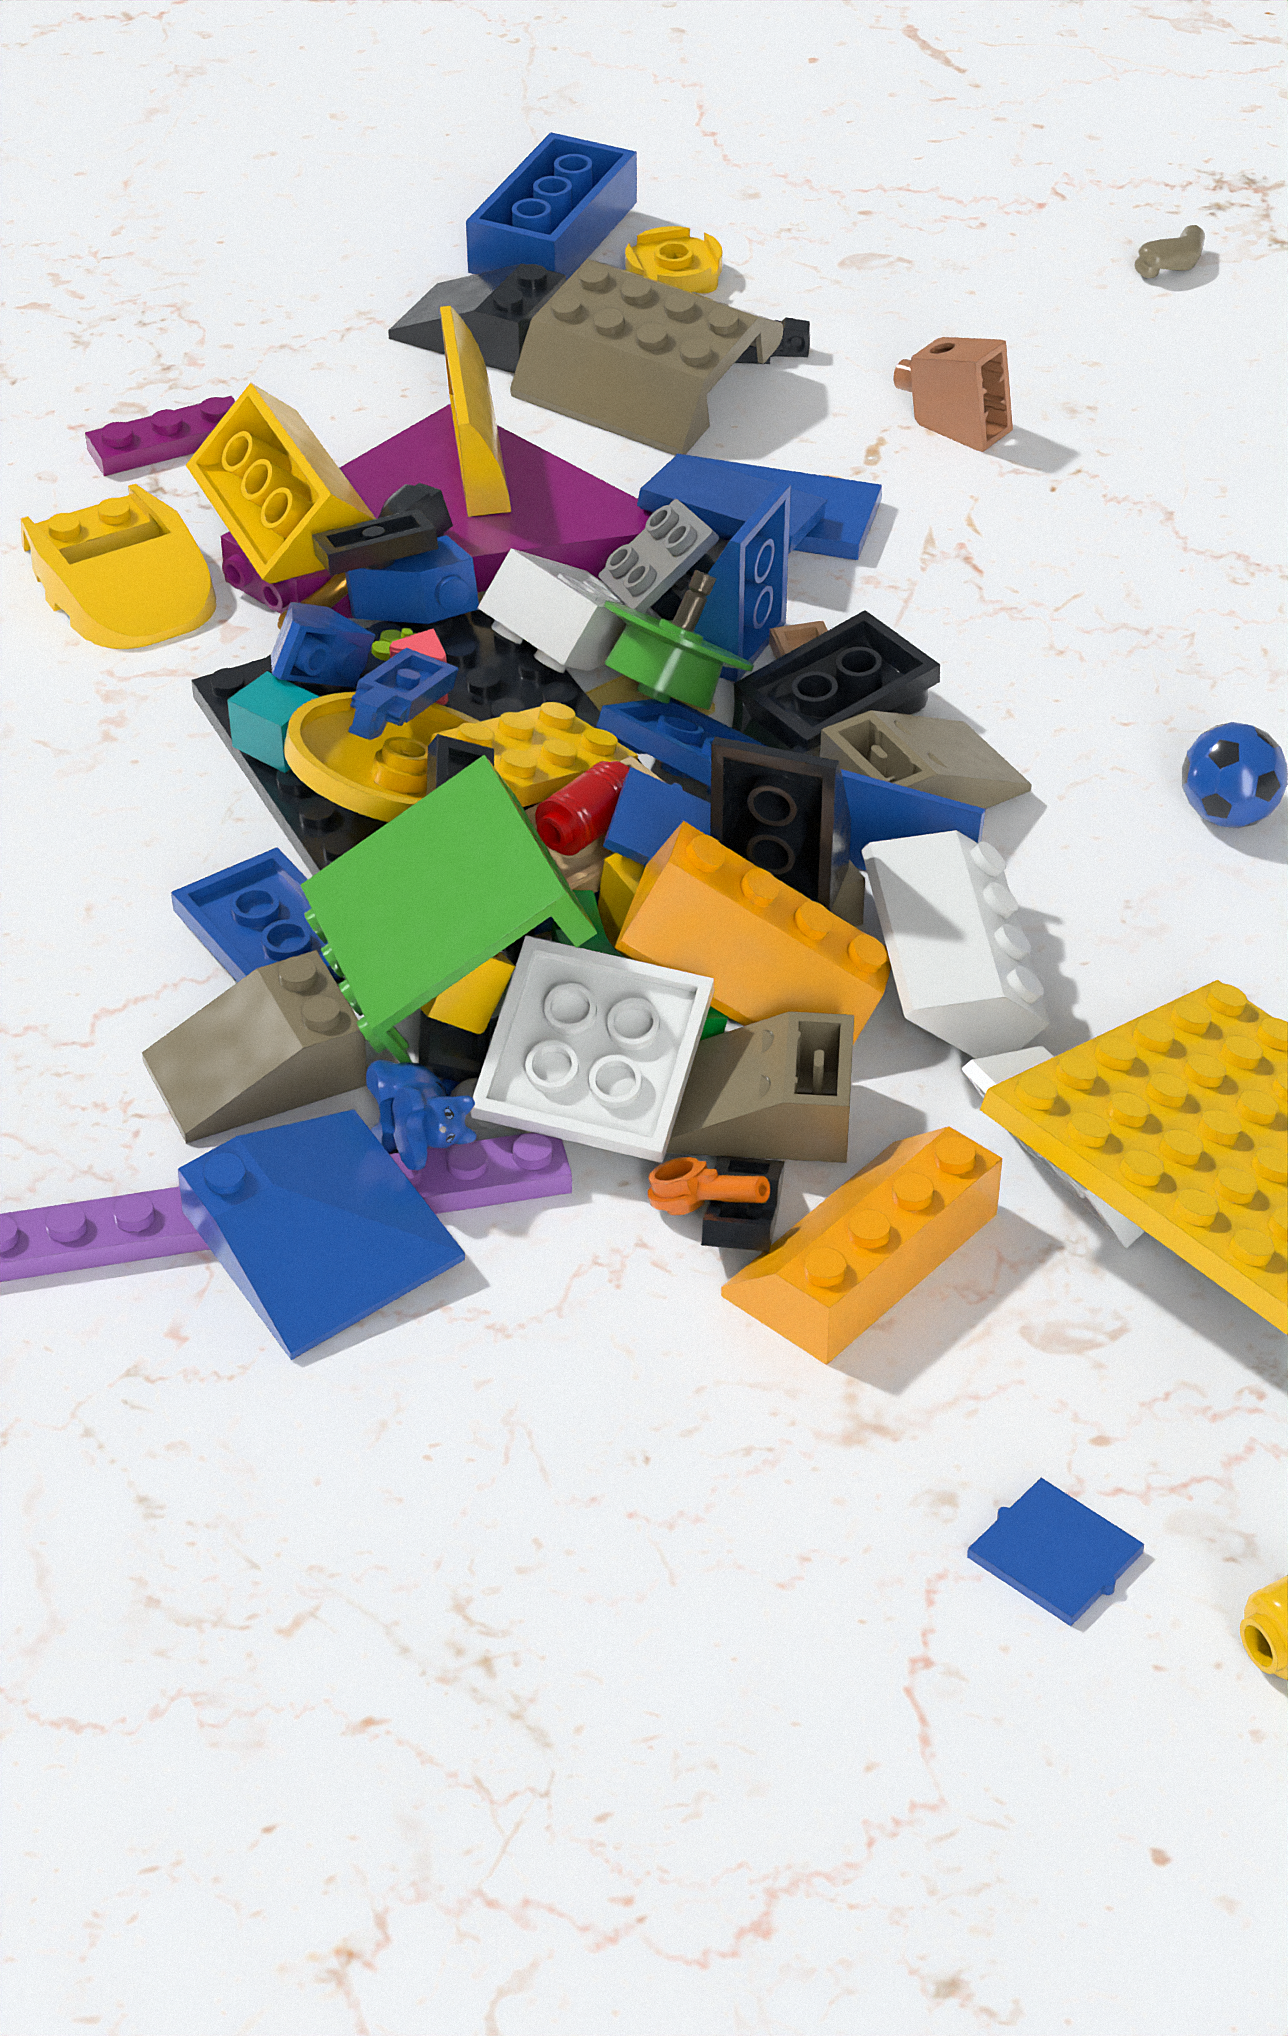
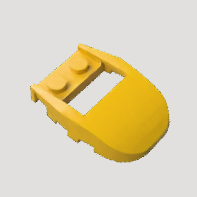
M137 484L128 486L129 495L108 498L97 505L71 513L55 514L49 519L34 523L28 516L20 518L22 547L24 552L31 550L32 570L37 582H41L45 589V600L53 611L63 609L70 616V626L79 635L101 647L112 649L140 648L189 633L205 624L212 617L217 606L216 595L207 563L180 514Z

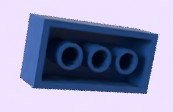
M550 132L466 220L468 273L478 274L520 263L537 264L543 266L546 270L566 275L567 281L637 203V151Z

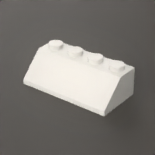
M957 830L870 842L862 849L903 1014L907 1020L976 1059L1018 1051L1050 1024L1042 998L1044 988L1035 975L1029 955L1031 946L1022 932L1016 912L1018 910V903L1010 892L1005 876L1006 863L1001 854L992 845L984 841L976 843Z

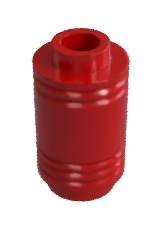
M618 761L598 762L541 802L536 809L535 820L537 832L545 845L562 855L573 856L605 834L609 829L626 774L630 768Z

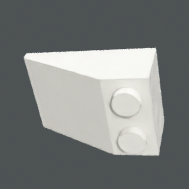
M511 548L478 608L495 619L491 626L493 630L518 644H521L523 639L538 648L534 654L537 660L558 672L564 673L566 667L589 672L604 664L627 623L605 608L604 604L608 600L626 607L628 606L604 582L585 570ZM646 611V612L644 613V614H646V615H649V616H651V617H654V618L658 619L657 617H655L654 615H652V614L649 613L648 611Z

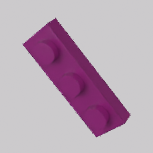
M232 395L223 398L211 397L199 404L175 410H160L152 416L128 422L109 423L103 428L85 432L87 451L103 476L193 454L235 403V399Z

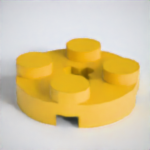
M666 226L653 228L637 235V244L631 247L630 243L625 248V270L689 292L711 293L718 287V277L722 272L723 250L719 241L705 232L703 241L699 238L690 237V228Z

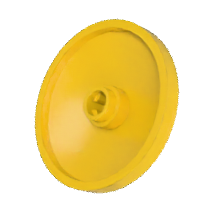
M355 692L325 695L310 700L297 708L289 720L284 744L285 758L292 771L308 787L328 800L359 814L390 822L426 796L428 745L431 742L432 734L457 728L463 723L480 722L462 712L433 703L409 722H404L402 726L388 722L381 736L368 740L348 732L349 727L353 723L356 710L350 707L352 696Z

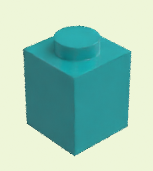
M266 671L227 700L232 747L286 773L291 769L284 754L289 720L297 708L319 696L286 680H280L273 676L272 673Z

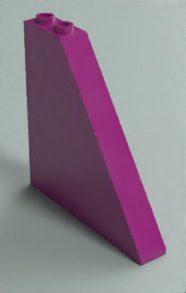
M451 404L339 467L376 519L379 517L384 502L405 484L415 486L418 483L440 489L453 526L443 534L444 536H449L473 558L477 593L488 590L511 548L585 570L601 580L598 575L606 567V562L610 555L619 547L629 545L645 529L647 520L653 514V512L640 509L637 506L638 498L497 425L511 512L468 517ZM230 531L220 536L223 557L222 571L225 581L280 614L288 610L291 602L300 603L334 576H331L324 569L269 584L262 580ZM348 594L331 607V609L346 618H354L351 614Z

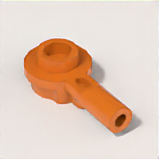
M681 1157L664 1162L654 1168L648 1177L651 1184L647 1191L650 1205L657 1210L667 1211L670 1215H684L700 1208L705 1200L764 1203L770 1195V1184L765 1176L718 1175L716 1169H708L706 1161H699L693 1157Z

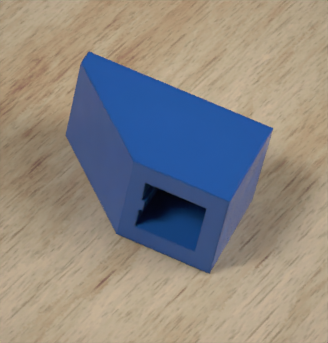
M291 602L271 653L272 675L280 680L355 688L360 674L366 667L368 653L375 634L329 607Z

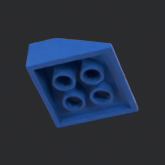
M354 1109L236 1136L177 1169L183 1213L290 1360L295 1359L465 1260V1252Z

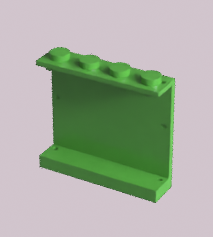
M485 755L300 885L311 906V909L305 912L304 916L316 935L326 944L321 948V951L327 962L341 979H345L338 986L359 1016L364 1015V1017L356 1022L361 1033L377 1053H381L387 1048L400 1063L413 1062L406 1050L410 1046L407 1040L395 1028L396 1024L550 916L576 948L598 933L517 796Z

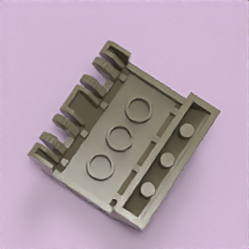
M586 259L531 319L511 383V396L673 455H677V453L686 455L710 427L707 394L749 345L757 347L758 362L764 364L782 340L783 325L781 322L730 307L728 304L645 278L642 275L606 263Z

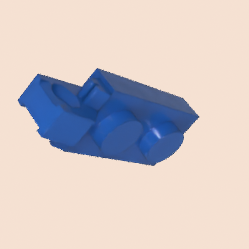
M409 648L403 649L358 680L356 692L352 696L350 707L356 710L353 723L349 727L348 732L372 740L381 736L388 722L398 726H402L404 722H409L454 689L458 667Z

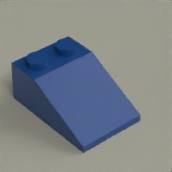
M780 482L732 537L707 575L716 578V582L710 595L706 596L707 602L694 630L695 633L704 637L703 640L717 645L752 664L769 645L770 629L782 627L786 624L791 484ZM723 666L720 678L737 682L747 671Z

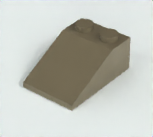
M317 950L255 969L142 1052L143 1063L186 1144L367 1086L365 1037L356 1023L358 1018Z

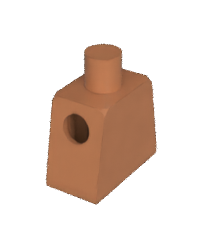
M941 337L914 354L911 360L902 359L897 364L893 376L894 385L897 389L912 392L914 417L920 426L980 452H984L1013 430L1007 345L1005 340Z

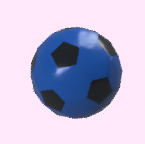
M1229 722L1215 725L1198 736L1187 751L1182 765V788L1189 804L1201 818L1222 827L1242 828L1255 825L1267 818L1281 802L1288 785V764L1280 745L1268 732L1249 724Z

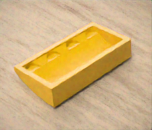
M451 306L440 307L449 398L468 517L511 512L491 388L483 356L470 329Z

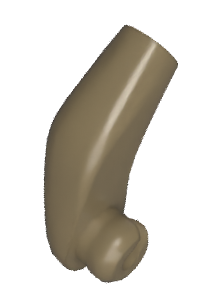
M1189 225L1184 228L1178 238L1160 239L1143 244L1138 250L1140 256L1134 264L1136 271L1141 276L1151 279L1158 276L1160 269L1186 271L1194 268L1203 251L1205 242L1204 230L1197 225Z

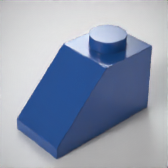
M445 535L437 538L439 549L396 559L394 564L383 569L370 570L360 568L345 572L351 614L355 619L430 624L478 610L479 600L473 558L449 536Z

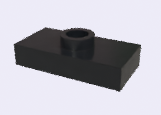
M419 508L312 535L315 556L331 576L360 568L370 570L383 569L394 564L396 559L439 549L436 528Z

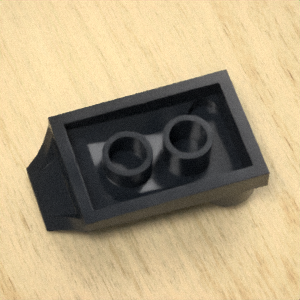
M864 610L733 683L734 717L731 728L768 747L804 754L821 745V729L870 710L907 715L919 712L926 706L928 701V689L940 682V664L868 611Z

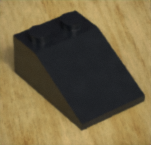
M520 263L437 283L388 330L389 339L445 354L440 307L451 306L470 329L479 346L485 365L515 374L531 319L566 282V275L546 270L541 265Z
M715 737L711 744L710 836L757 867L770 872L775 878L807 898L820 903L830 912L849 869L851 816L840 762L838 760Z

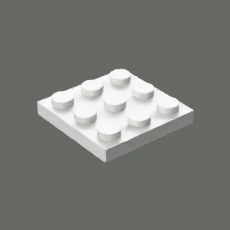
M525 936L472 1097L475 1105L470 1111L471 1117L663 1163L715 991L714 978Z

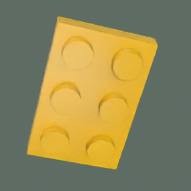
M546 702L540 707L516 713H503L501 717L477 723H463L457 728L434 733L431 738L432 742L435 736L440 734L493 748L494 768L515 793L522 807L546 800L598 762H619L629 756L634 757L636 760L638 759L636 753L618 743L615 735L606 730L592 727L576 717L572 708L556 702Z

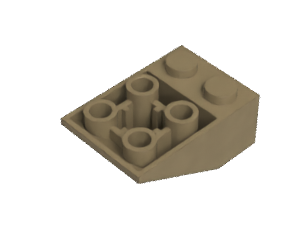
M870 710L821 729L820 757L838 760L843 770L984 809L1031 791L1032 784L964 721Z
M786 1012L699 1041L666 1153L847 1163L854 1015Z

